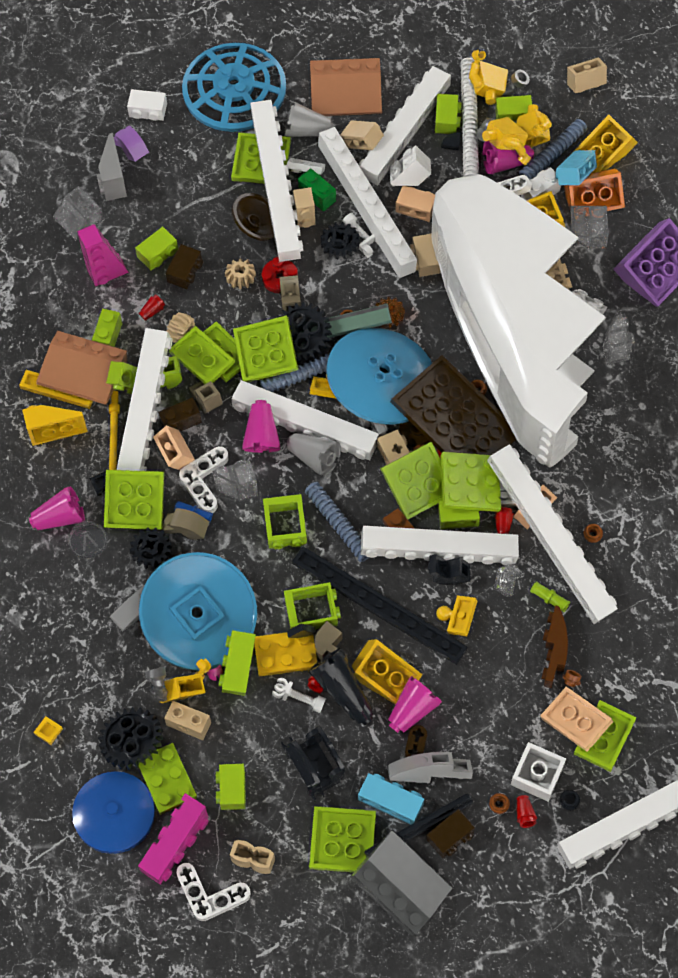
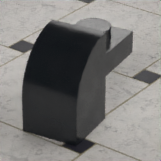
M437 554L429 556L428 570L429 574L433 576V582L442 585H457L470 582V563L460 557L445 560Z

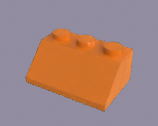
M616 169L591 173L580 185H564L565 197L572 218L625 208L621 172Z

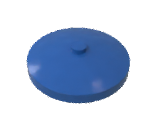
M106 772L90 779L78 792L72 810L73 823L80 838L92 849L109 854L122 853L133 849L147 837L154 823L155 805L149 789L140 779L124 772Z

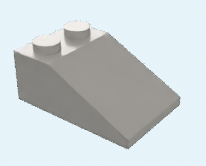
M110 133L98 166L100 174H97L101 195L105 194L106 201L127 197L113 133Z

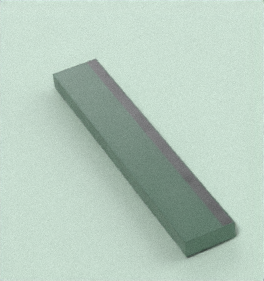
M388 304L329 318L327 323H330L332 327L327 330H330L332 335L327 337L331 338L361 329L392 323ZM314 326L311 332L316 331L318 326Z

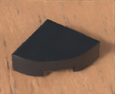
M461 132L451 133L446 136L442 141L441 148L459 150Z
M106 471L89 478L97 496L105 491Z
M299 624L287 631L288 638H302L316 633L314 626Z

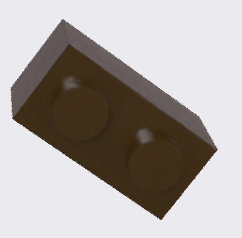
M181 244L165 273L167 282L187 290L188 286L195 280L196 271L200 270L203 265L201 251Z
M193 397L158 412L163 428L167 425L181 432L202 423L200 411Z
M458 809L427 834V841L442 859L447 855L450 857L458 850L457 846L462 842L464 844L468 843L474 837L475 827Z

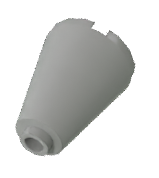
M291 101L289 107L291 109L287 115L284 136L313 137L319 136V132L333 128L334 123H331L330 118Z
M294 433L289 436L286 443L291 453L321 476H327L333 471L336 466L334 461L341 454L340 443L332 439Z

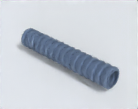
M576 119L560 136L554 139L549 146L543 149L538 156L520 170L519 175H525L530 180L535 178L539 172L545 170L547 166L554 162L558 156L587 131L586 123L581 119Z
M325 354L324 357L320 356L319 359L315 358L314 361L305 362L302 366L298 365L297 371L273 376L270 379L266 378V380L262 379L260 380V386L274 393L275 390L279 391L280 388L285 389V386L290 387V384L300 383L302 379L305 381L306 378L310 379L313 375L322 374L323 371L326 372L329 355Z
M319 482L311 483L306 488L305 494L308 495L309 499H312V503L315 504L316 508H319V511L326 517V520L330 521L329 524L333 526L334 530H337L336 533L340 535L341 539H344L343 542L347 544L348 548H351V552L354 553L355 557H358V561L363 562L369 557L361 555V535H358V531H355V528L351 526V523L344 517L341 510L337 508L334 501L330 499L327 492L323 491V487L320 486Z

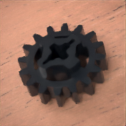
M335 222L333 227L328 225V230L323 229V235H321V248H324V253L329 252L330 258L336 255L337 260L339 256L346 259L347 254L351 257L352 251L357 252V246L360 244L359 233H356V228L351 229V224L344 226V222L341 225Z
M148 527L145 533L140 530V536H133L135 541H130L132 548L129 550L133 561L137 560L138 566L144 564V568L147 569L151 565L152 569H155L156 564L160 566L162 561L166 562L168 560L166 555H172L170 550L172 544L169 542V536H165L163 530L158 533L157 528L150 531Z

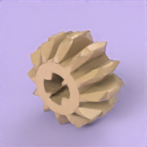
M240 258L239 262L233 260L232 264H227L225 277L227 283L231 284L233 289L238 286L241 290L242 286L248 288L249 283H254L256 271L254 270V265L249 264L248 259L242 262Z
M178 312L169 321L167 332L170 334L172 342L176 343L195 326L194 319L187 314Z

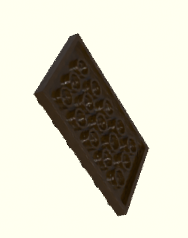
M443 355L428 366L390 401L441 453L493 455L509 444L512 445L517 440L504 415Z

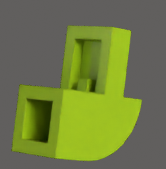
M177 356L169 357L168 366L164 367L163 374H165L164 385H161L160 388L166 386L167 389H171L181 383L182 375Z

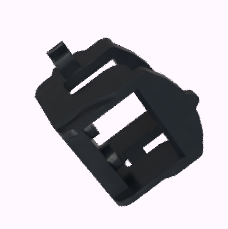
M320 725L308 732L305 736L306 741L300 745L296 740L293 741L291 737H289L290 743L287 746L281 742L286 758L291 759L306 784L307 794L311 796L314 802H316L314 797L316 794H321L324 798V791L340 783L345 772V767ZM322 740L338 766L335 769L332 768L319 746Z

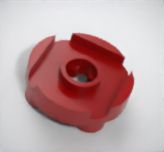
M275 257L263 267L261 275L267 290L273 293L281 292L280 277L276 278L278 273H282L284 277L298 275V270L291 261L279 262V258Z

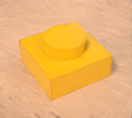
M45 716L34 731V734L52 745L63 728Z

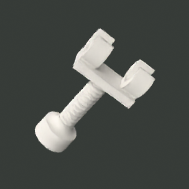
M349 213L342 222H344V226L351 224L352 229L356 228V233H359V236L364 240L359 244V250L369 258L373 255V250L369 245L374 241L377 243L374 234L369 236L356 223L357 217L353 213Z
M284 678L277 679V682L280 683L274 686V689L277 691L272 692L274 697L283 698L282 700L286 701L287 697L291 696L311 705L313 711L321 712L326 698L321 696L311 698V696L309 697L306 694L293 690L291 688L293 682L288 683Z

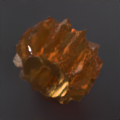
M389 296L387 300L381 298L380 303H376L375 306L388 304L392 323H389L388 326L389 328L392 327V324L398 326L399 321H403L405 314L402 301L398 302L396 297L393 300Z

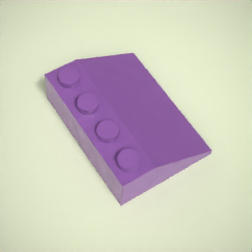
M670 218L659 222L614 268V271L628 286L656 307L678 286V227Z

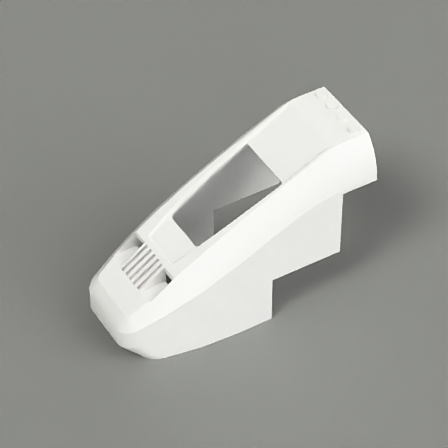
M477 174L450 179L435 193L431 233L434 252L439 263L447 295L479 369L517 441L534 455L539 463L550 468L562 460L577 445L578 436L569 430L570 420L587 399L588 392L583 390L581 385L594 373L591 367L574 356L573 353L606 319L604 315L546 274L579 237L517 194L486 176Z

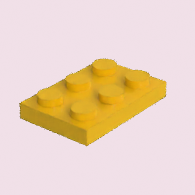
M286 632L255 636L254 643L259 676L309 670L317 663L313 635L302 638H288Z

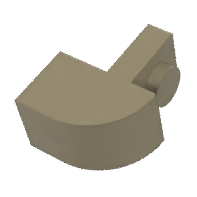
M298 275L280 277L283 310L288 312L289 305L295 308V303L301 307Z
M201 381L189 388L190 393L205 414L223 404L219 391L211 381L207 384Z
M176 508L174 513H167L162 530L166 534L181 533L190 540L204 539L209 521L193 511Z
M328 621L325 622L315 636V651L320 661H322L323 657L338 649L336 646L342 641V632Z

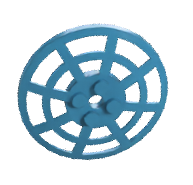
M226 43L204 51L191 62L183 77V98L190 113L204 125L221 131H245L254 128L253 119L240 123H228L229 113H241L250 110V103L263 101L268 91L278 94L273 104L278 112L286 94L285 74L279 62L264 49L246 43ZM239 48L238 52H228L218 56L214 53L223 49ZM247 49L263 54L270 60L261 62L256 57L245 52ZM206 56L211 59L203 66L199 74H190L193 67ZM226 57H236L235 63L224 64L221 60ZM243 58H247L257 65L248 68L242 64ZM213 63L219 68L215 74H205ZM277 67L281 80L280 88L270 85V75L267 68ZM262 70L265 83L255 81L253 74ZM203 80L213 81V89L207 93L203 89ZM232 80L238 81L236 84H230L229 82ZM188 81H197L201 97L194 103L191 102L188 94ZM254 87L263 89L261 94L253 101L250 94L253 92ZM217 94L225 100L224 106L215 103L210 98ZM244 99L247 103L240 107H231L234 101ZM206 103L213 109L222 112L221 122L205 116L198 108Z

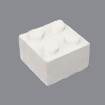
M528 742L513 775L511 785L549 802L565 765L566 758Z

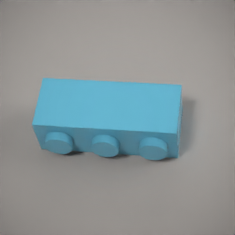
M575 150L556 169V179H558L559 185H580L597 168L595 150Z
M368 773L358 793L359 801L410 825L416 822L424 805V798H422L420 793L404 790V787L396 782L391 784L385 781V778L379 774L372 775Z

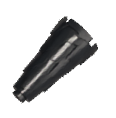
M342 648L329 653L322 658V661L315 663L308 670L325 692L328 691L337 704L341 705L358 724L362 723L364 726L373 720V708L362 690L364 689L354 674L355 671Z

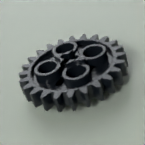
M305 302L302 303L301 307L297 303H295V308L289 305V311L282 310V313L284 314L283 316L287 315L289 319L290 329L293 332L292 340L296 358L299 362H301L302 357L306 361L309 360V356L315 359V353L317 352L321 355L320 349L327 348L324 343L330 342V339L327 337L332 335L331 331L327 330L332 327L330 323H327L329 318L325 316L326 313L323 310L320 311L318 306L314 308L312 303L308 307ZM303 317L301 322L296 323L298 318ZM314 326H318L316 331L311 332ZM307 341L306 346L300 347L302 342Z
M132 707L130 712H127L124 708L121 715L119 712H116V718L110 716V724L104 723L106 729L100 730L102 736L98 737L100 741L98 746L106 761L111 763L113 767L118 765L121 770L126 765L127 769L130 770L132 765H135L138 769L140 762L146 765L147 758L153 760L151 754H158L156 747H162L160 740L164 739L161 734L164 731L155 714H151L149 710L144 712L141 707L136 712L134 707Z

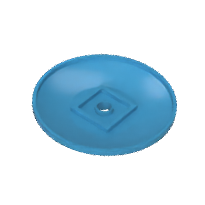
M367 328L351 332L335 344L327 361L326 373L333 394L351 413L374 423L400 424L409 420L390 403L391 399L430 366L432 362L425 351L408 337L387 329ZM380 368H385L388 373L380 371Z
M200 552L186 553L167 560L151 574L140 596L139 621L147 642L161 658L183 669L199 671L200 669L196 666V663L200 659L204 660L205 658L211 664V669L218 667L220 664L222 666L223 656L228 655L229 650L228 647H225L227 635L231 636L232 630L253 634L256 626L257 604L250 583L232 563L213 554ZM193 608L201 609L202 616L200 618H195L192 615Z

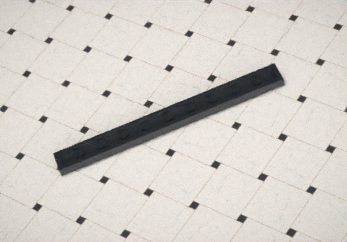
M304 546L292 560V564L322 583L330 582L332 589L335 588L343 596L455 665L459 663L467 651L468 647Z

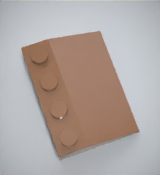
M380 58L310 61L313 111L324 116L382 114Z
M57 331L49 345L36 384L106 405L115 390L113 385L106 383L111 361L127 363V351Z

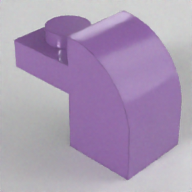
M131 126L115 134V145L122 147L129 160L136 162L149 153L142 138Z

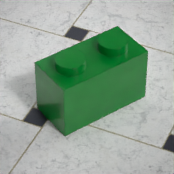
M310 168L298 178V188L311 187L314 204L323 212L336 202V189L313 169Z

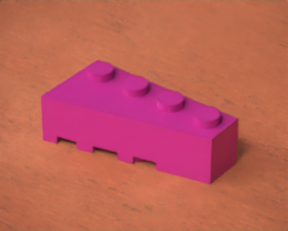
M95 224L77 231L86 268L95 287L129 273L120 255L110 245L108 240L104 238Z
M186 793L181 799L184 801L181 808H175L171 814L170 825L164 826L158 836L159 842H154L138 865L142 873L160 885L163 880L166 882L169 879L173 866L182 861L185 855L183 852L187 847H191L197 839L196 834L199 830H204L209 822L206 807Z

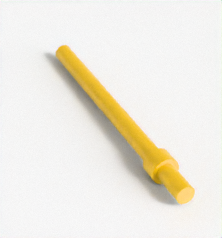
M113 391L111 404L109 405V414H111L109 470H117L118 414H120L118 391Z

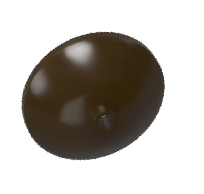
M255 193L240 195L232 205V216L238 228L244 234L256 240L267 241L275 238L268 199Z

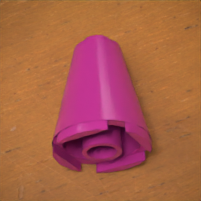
M485 141L483 155H486V161H483L488 174H495L523 165L518 160L519 155L516 150H500L489 141ZM525 145L526 153L532 160L534 158V150L529 145Z
M256 400L251 405L242 449L246 452L263 453V451L267 450L269 452L280 450V442L271 404L267 403L266 400Z
M70 486L65 487L31 512L29 522L33 528L44 530L81 523L85 521L83 507L79 506L78 501L80 500L76 492Z
M411 676L388 719L391 722L389 726L397 733L400 730L404 733L438 707L442 701L437 696L435 697L421 682Z

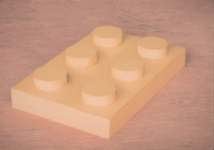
M565 687L540 715L543 721L586 752L613 723L612 718L568 687Z

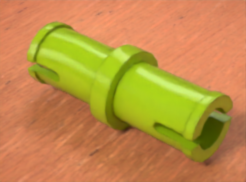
M537 581L530 590L531 593L542 598L546 604L550 603L553 606H559L562 612H565L570 604V601L556 594L555 590H549Z

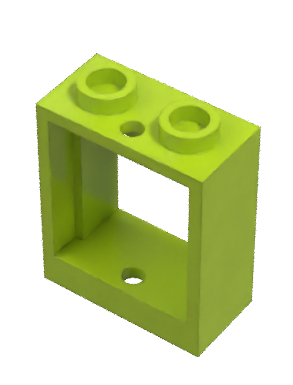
M301 494L264 498L263 504L269 548L282 549L285 546L301 547L303 544H307ZM298 509L301 533L272 536L270 513Z
M330 582L284 591L290 629L299 624L314 626L316 630L320 629L326 621L333 626H338V618H341L339 606L335 607L334 600H337L335 588L331 589ZM327 595L331 617L298 623L294 601Z

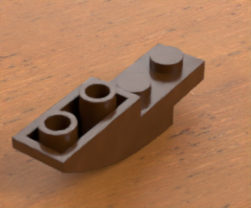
M556 605L554 612H549L547 623H551L549 630L545 629L543 641H546L545 648L549 649L546 661H549L548 668L544 667L541 679L545 680L544 687L552 688L556 670L564 672L568 652V635L565 620L560 607Z

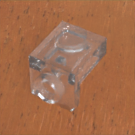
M512 564L499 567L494 590L506 597L512 596L516 578L524 577L525 573Z

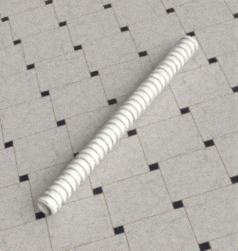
M473 58L461 60L463 177L479 174L478 138L476 137L478 132L477 95L469 79L471 65L474 62Z

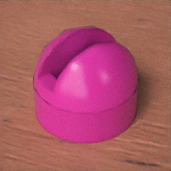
M221 664L206 672L211 680L216 681V676L220 679V674L223 675Z

